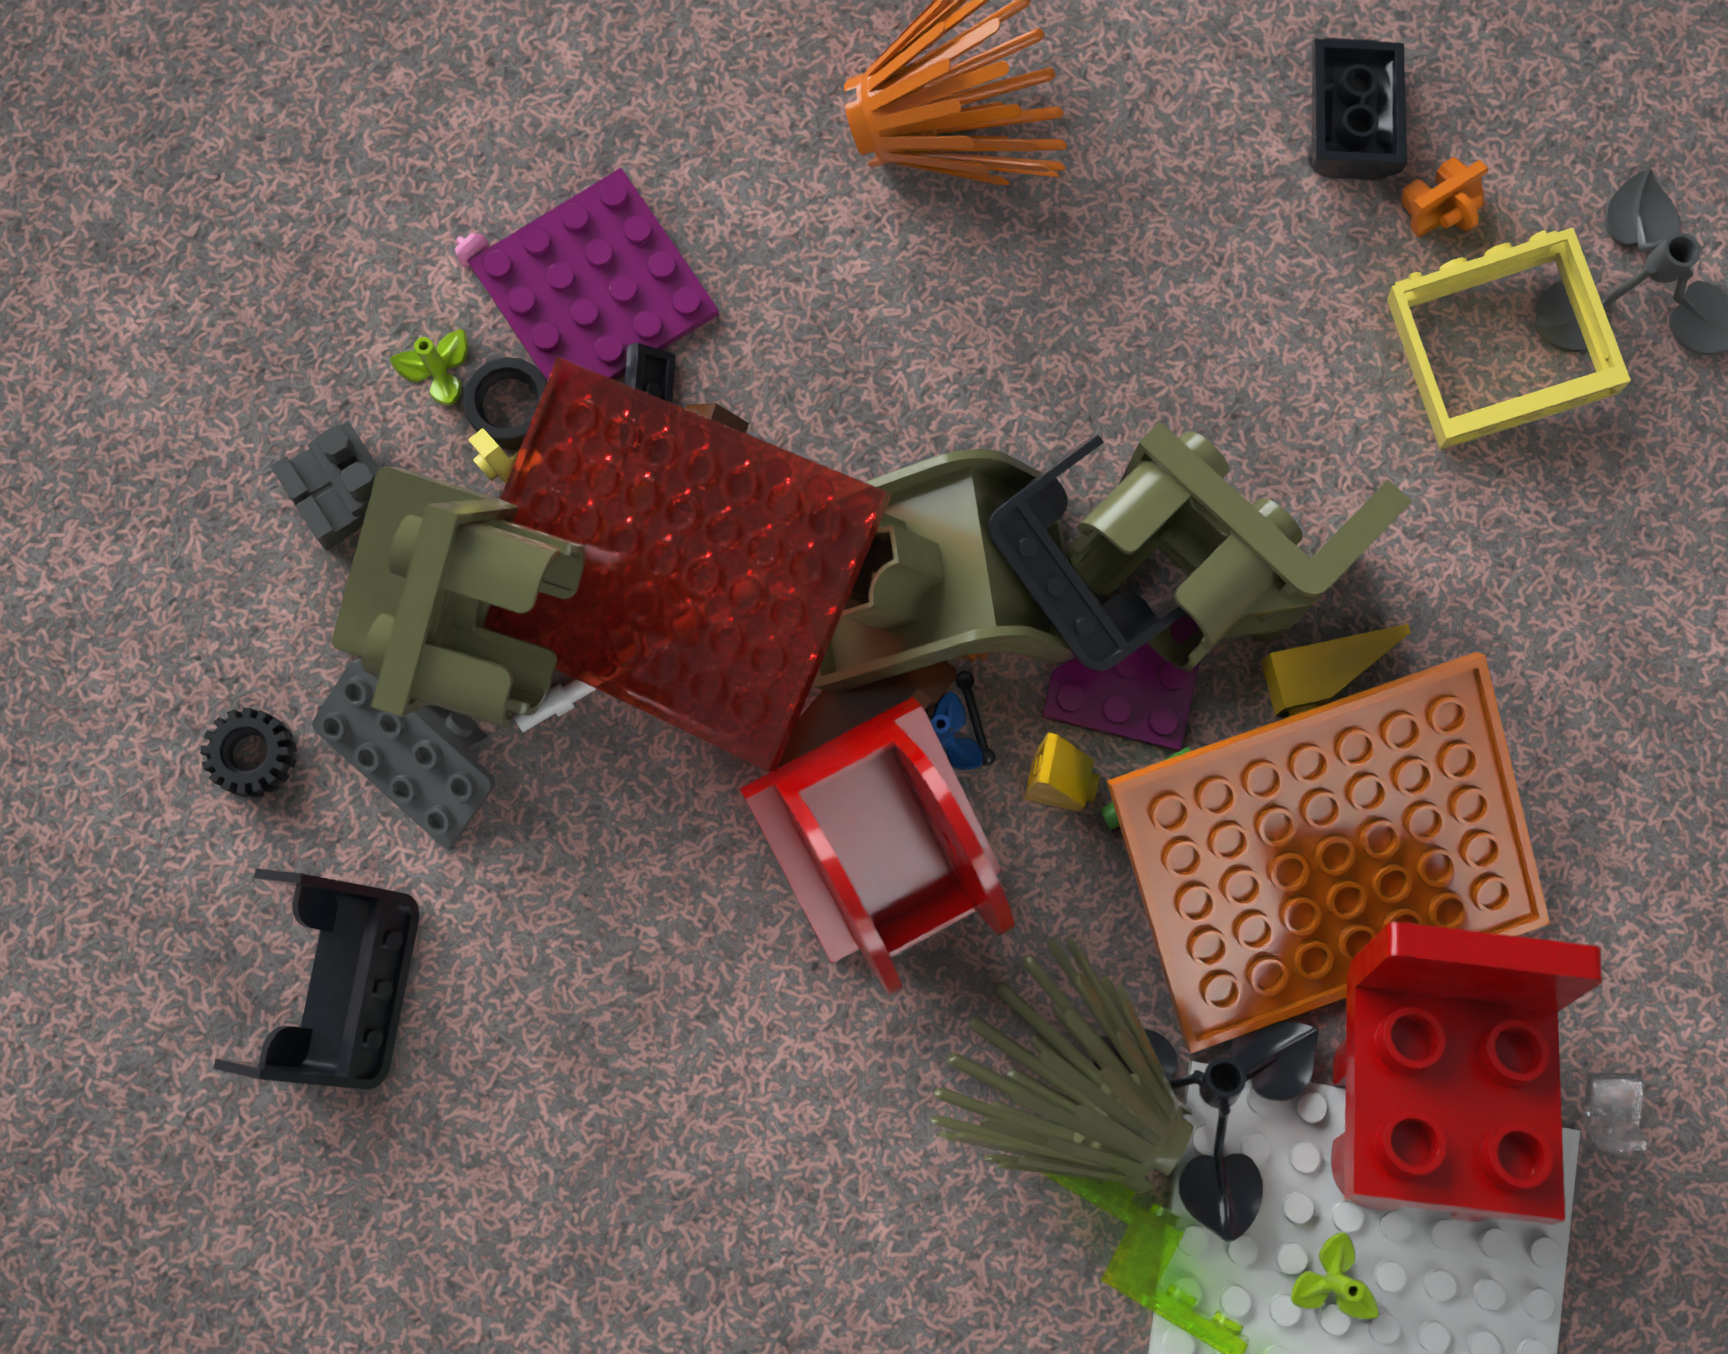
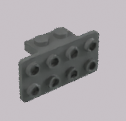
M362 659L350 662L312 722L314 731L441 846L449 847L460 838L495 787L494 777L470 756V754L476 752L484 744L488 736L476 726L475 721L471 717L432 704L403 717L371 707L379 676L364 672L362 669Z

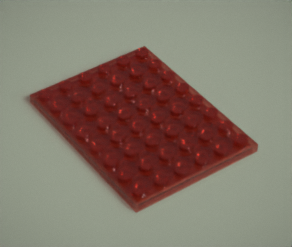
M557 356L500 500L518 506L513 523L584 545L586 556L577 593L567 599L538 592L534 607L524 613H518L490 604L484 627L548 647L557 655L556 670L767 771L776 772L892 494Z

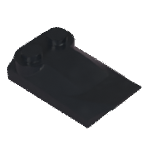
M1315 38L1312 44V144L1308 153L1309 165L1314 172L1328 178L1381 180L1401 173L1407 164L1404 43L1378 42L1377 40Z

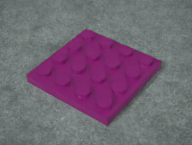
M622 168L617 169L467 260L537 368L547 379L551 389L565 410L626 373L628 345L638 342L663 350L719 315V309Z

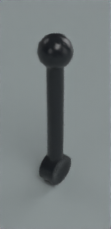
M962 671L956 677V686L964 694L976 740L983 752L982 765L990 766L995 762L996 757L994 751L988 748L972 692L974 677L970 672Z

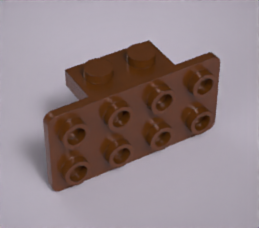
M942 661L838 693L822 690L773 747L770 754L771 759L778 767H781L911 697L915 698L923 706L929 721H931L933 717L928 712L955 681L957 671L950 663Z

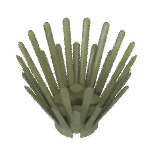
M1069 937L1068 947L1084 974H1079L1059 944L1054 940H1049V951L1082 997L1132 1074L1035 959L1031 956H1025L1023 958V966L1056 1004L1054 1015L1097 1063L1101 1071L1007 984L1000 982L995 986L996 994L1042 1036L1035 1035L1031 1038L1032 1047L1041 1054L1040 1059L978 1016L970 1018L969 1027L1068 1097L1017 1069L1010 1070L1007 1073V1079L960 1054L951 1053L947 1057L949 1065L1009 1095L1013 1102L1054 1122L1001 1102L987 1104L946 1088L935 1089L933 1092L934 1096L939 1100L987 1118L980 1122V1126L942 1115L932 1116L929 1120L937 1126L960 1131V1133L942 1131L936 1135L937 1137L1026 1156L1018 1157L990 1153L983 1157L988 1162L999 1163L996 1168L1115 1181L1122 1183L1135 1193L1149 1191L1155 1185L1144 1177L1154 1168L1167 1176L1184 1154L1193 1133V1125L1184 1119L1182 1115H1193L1192 1110L1176 1099L1173 1089L1120 981L1118 983L1117 994L1108 977L1103 976L1101 982L1083 950L1079 949L1076 942Z

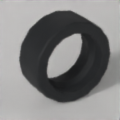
M501 357L487 361L473 372L465 385L463 405L468 421L476 432L483 428L501 449L516 450L528 444H534L546 434L553 422L555 401L550 385L535 365L521 358ZM508 378L519 379L529 384L535 392L537 399L536 410L532 417L521 426L510 429L498 428L485 417L483 411L484 396L488 389L498 381Z

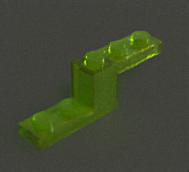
M1041 1173L1129 1225L1101 1281L1223 1354L1245 1353L1249 1345V1338L1241 1334L1245 1327L1243 1324L1219 1310H1216L1214 1316L1209 1315L1195 1306L1198 1301L1196 1296L1174 1283H1170L1168 1289L1159 1285L1186 1232L1185 1229L1177 1225L1181 1219L1179 1215L1156 1202L1153 1203L1150 1209L1132 1199L1135 1192L1120 1182L1106 1181L1104 1183L1097 1179Z

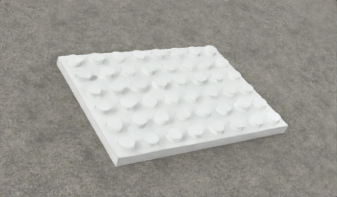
M1189 1061L1188 1075H1192L1195 1070L1205 1072L1208 1064ZM1249 1080L1246 1082L1237 1101L1230 1107L1223 1156L1241 1153L1250 1157L1261 1174L1263 1196L1258 1214L1250 1228L1241 1237L1231 1242L1224 1241L1197 1222L1185 1209L1181 1201L1179 1180L1188 1162L1197 1156L1203 1155L1214 1158L1213 1149L1219 1114L1217 1108L1209 1106L1202 1099L1198 1084L1186 1086L1184 1104L1192 1110L1193 1115H1182V1117L1193 1125V1133L1184 1154L1174 1168L1148 1354H1557L1580 1138L1579 1130L1562 1128L1565 1221L1555 1225L1490 1218L1477 1222L1452 1219L1450 1212L1401 1207L1395 1211L1367 1209L1354 1204L1350 1200H1344V1195L1338 1189L1331 1170L1332 1143L1335 1138L1345 1132L1346 1089L1309 1082L1299 1096L1287 1101H1271L1259 1096L1252 1088ZM1346 1232L1355 1248V1263L1343 1275L1354 1280L1363 1281L1370 1289L1379 1310V1316L1376 1319H1357L1339 1311L1335 1293L1331 1291L1320 1308L1311 1310L1301 1309L1291 1301L1293 1285L1297 1278L1305 1271L1325 1276L1327 1272L1323 1268L1318 1255L1323 1244L1337 1233Z

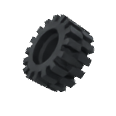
M243 708V712L235 709L226 712L229 717L226 720L218 717L213 722L217 729L214 732L206 731L204 738L210 741L208 746H201L200 754L207 757V761L201 763L203 769L211 773L208 778L214 784L221 786V789L243 797L264 796L263 793L266 791L272 793L279 789L277 784L280 781L286 782L290 775L287 772L290 767L294 768L296 760L292 757L293 752H297L296 743L291 740L293 736L291 731L274 716L252 708ZM255 735L261 737L267 747V755L264 762L254 770H240L233 760V751L236 744L247 736Z

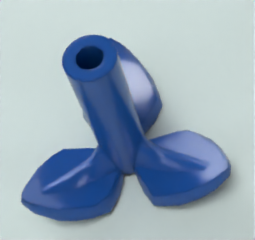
M950 691L937 703L931 725L943 749L947 750L951 766L960 770H973L982 766L983 752L973 739L955 738L954 734L966 724V713L959 697Z

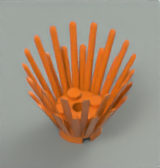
M933 0L865 73L847 78L844 84V92L857 88V101L845 104V110L851 134L861 156L872 152L876 155L868 163L870 167L892 163L997 186L1010 185V183L1004 177L988 174L989 170L1049 177H1060L1056 171L1066 170L1065 165L1058 161L935 152H1032L1035 150H1064L1067 148V143L1061 139H1009L1007 136H937V134L1053 120L1063 116L1064 111L1058 106L1022 110L1018 104L1004 105L1002 102L961 108L965 104L1045 83L1055 78V70L1048 67L971 88L1006 75L1009 72V64L1004 60L996 63L993 62L1040 42L1045 35L1041 28L1031 30L951 66L952 60L982 44L986 38L999 31L1000 24L1026 8L1031 0L1012 1L906 67L914 58L989 1L971 0L966 3L968 0Z

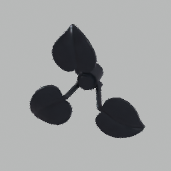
M1277 1022L1236 1037L1230 1048V1058H1216L1208 1064L1205 1072L1195 1070L1192 1075L1179 1079H1171L1177 1069L1178 1059L1170 1041L1155 1031L1144 1029L1172 1089H1179L1196 1083L1199 1085L1202 1099L1209 1106L1218 1109L1219 1114L1213 1149L1214 1158L1203 1155L1197 1156L1188 1162L1180 1175L1179 1194L1185 1209L1197 1222L1224 1241H1235L1250 1228L1258 1214L1263 1196V1183L1259 1169L1250 1157L1241 1153L1223 1156L1230 1107L1237 1101L1246 1082L1249 1080L1254 1091L1267 1100L1287 1101L1299 1096L1309 1084L1313 1074L1315 1049L1319 1035L1318 1029L1302 1023ZM1108 1036L1100 1037L1132 1074ZM1093 1060L1094 1065L1101 1071V1068Z

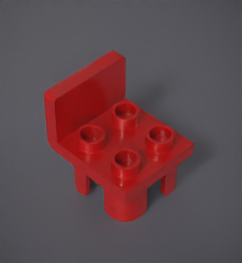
M1404 922L1388 923L1352 958L1347 975L1346 1039L1335 1051L1332 1065L1333 1084L1346 1086L1345 1132L1334 1139L1331 1149L1332 1175L1338 1189L1344 1195V1200H1350L1363 1208L1382 1211H1395L1401 1207L1450 1212L1452 1219L1472 1222L1499 1218L1555 1225L1565 1221L1558 1012L1602 984L1601 948L1594 945Z

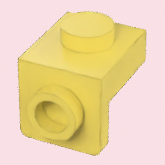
M483 428L468 439L479 452V455L473 459L477 466L490 481H493L498 476L515 496L522 490L536 484L542 474L551 466L532 444L526 445L509 459L501 447Z

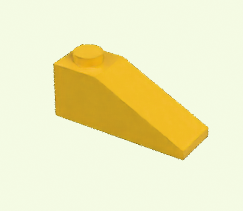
M1409 625L1395 626L1270 653L1261 663L1274 714L1289 713L1290 717L1322 705L1409 635Z
M1048 732L1034 752L1024 799L1080 812L1085 807L1086 801L1094 802L1100 775L1092 773L1095 760L1058 734Z

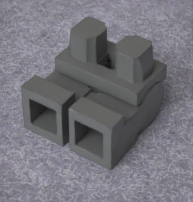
M349 421L342 425H335L318 435L315 441L308 444L310 449L290 460L286 456L270 465L308 527L326 551L362 527L375 477L379 470L378 465Z

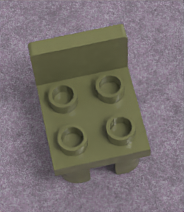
M1160 421L1138 443L1119 485L1078 525L1077 529L1082 534L1067 549L1065 556L1095 596L1108 598L1157 549L1165 554L1188 576L1175 592L1174 598L1177 604L1187 612L1181 617L1193 619L1198 625V630L1183 644H1180L1171 637L1170 624L1147 641V643L1164 660L1171 662L1182 671L1189 672L1219 641L1252 636L1261 642H1272L1279 639L1413 501L1390 480H1387L1310 559L1296 546L1303 538L1302 531L1294 518L1285 509L1266 498H1259L1251 505L1223 479L1229 472L1228 464L1221 452L1208 439L1193 431H1187L1178 438Z
M382 467L377 471L332 636V644L338 650L362 657L363 671L379 676L371 704L373 708L403 717L432 704L503 728H508L512 723V712L532 715L539 709L551 684L557 664V655L548 647L485 628L484 625L490 604L518 613H524L534 607L538 592L561 599L574 596L578 591L584 569L585 546L513 523L518 506L403 468Z

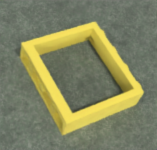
M1574 228L1546 233V230H1543L1533 235L1529 242L1512 247L1511 243H1503L1487 250L1483 257L1467 261L1465 257L1457 258L1443 264L1439 268L1440 271L1422 276L1421 272L1410 273L1408 279L1395 282L1396 285L1392 286L1389 292L1387 302L1440 449L1465 443L1618 395L1631 381ZM1555 261L1596 373L1449 419L1409 307Z

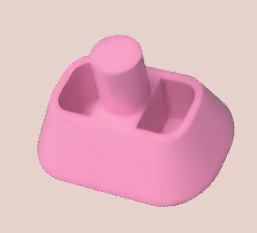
M471 233L466 238L462 236L457 238L456 243L458 246L455 248V253L462 266L470 267L467 260L487 249L489 244L484 235Z

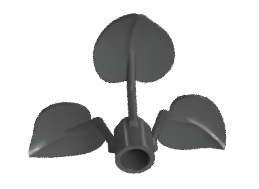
M1652 169L1643 170L1626 181L1615 192L1606 207L1604 219L1609 235L1617 244L1622 246L1638 244V250L1641 253L1652 252L1648 255L1646 268L1601 300L1603 308L1612 304L1648 277L1656 282L1670 283L1678 279L1673 298L1679 305L1669 315V326L1674 338L1685 349L1696 354L1711 355L1728 351V296L1717 286L1704 281H1695L1685 289L1687 281L1693 276V271L1689 268L1699 260L1700 246L1691 235L1679 232L1680 220L1673 202L1659 186ZM1562 280L1556 282L1543 293L1539 300L1535 320L1537 332L1546 342L1561 350L1572 352L1586 351L1588 349ZM1608 318L1609 324H1610L1611 329H1612L1611 321H1610V319Z

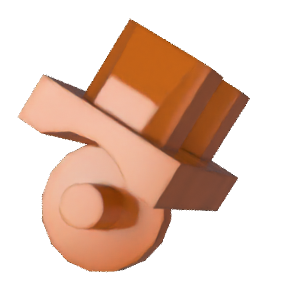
M1452 157L1442 163L1437 169L1435 182L1438 185L1433 189L1423 180L1419 179L1404 187L1401 203L1411 215L1410 228L1418 238L1439 225L1447 229L1455 224L1462 231H1468L1477 226L1479 222L1477 210L1485 205L1482 178L1488 173V167L1482 161L1478 160L1472 165L1467 166L1457 158Z

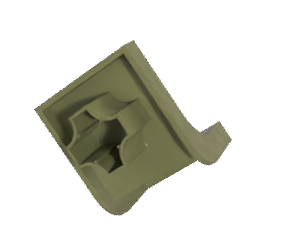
M989 449L960 450L929 458L791 508V521L814 688L838 693L942 661L978 653L1011 652L1050 665L1076 658L993 545L987 532L988 520L994 510L1042 472L1000 451ZM1060 518L1046 530L1065 555L1066 547Z

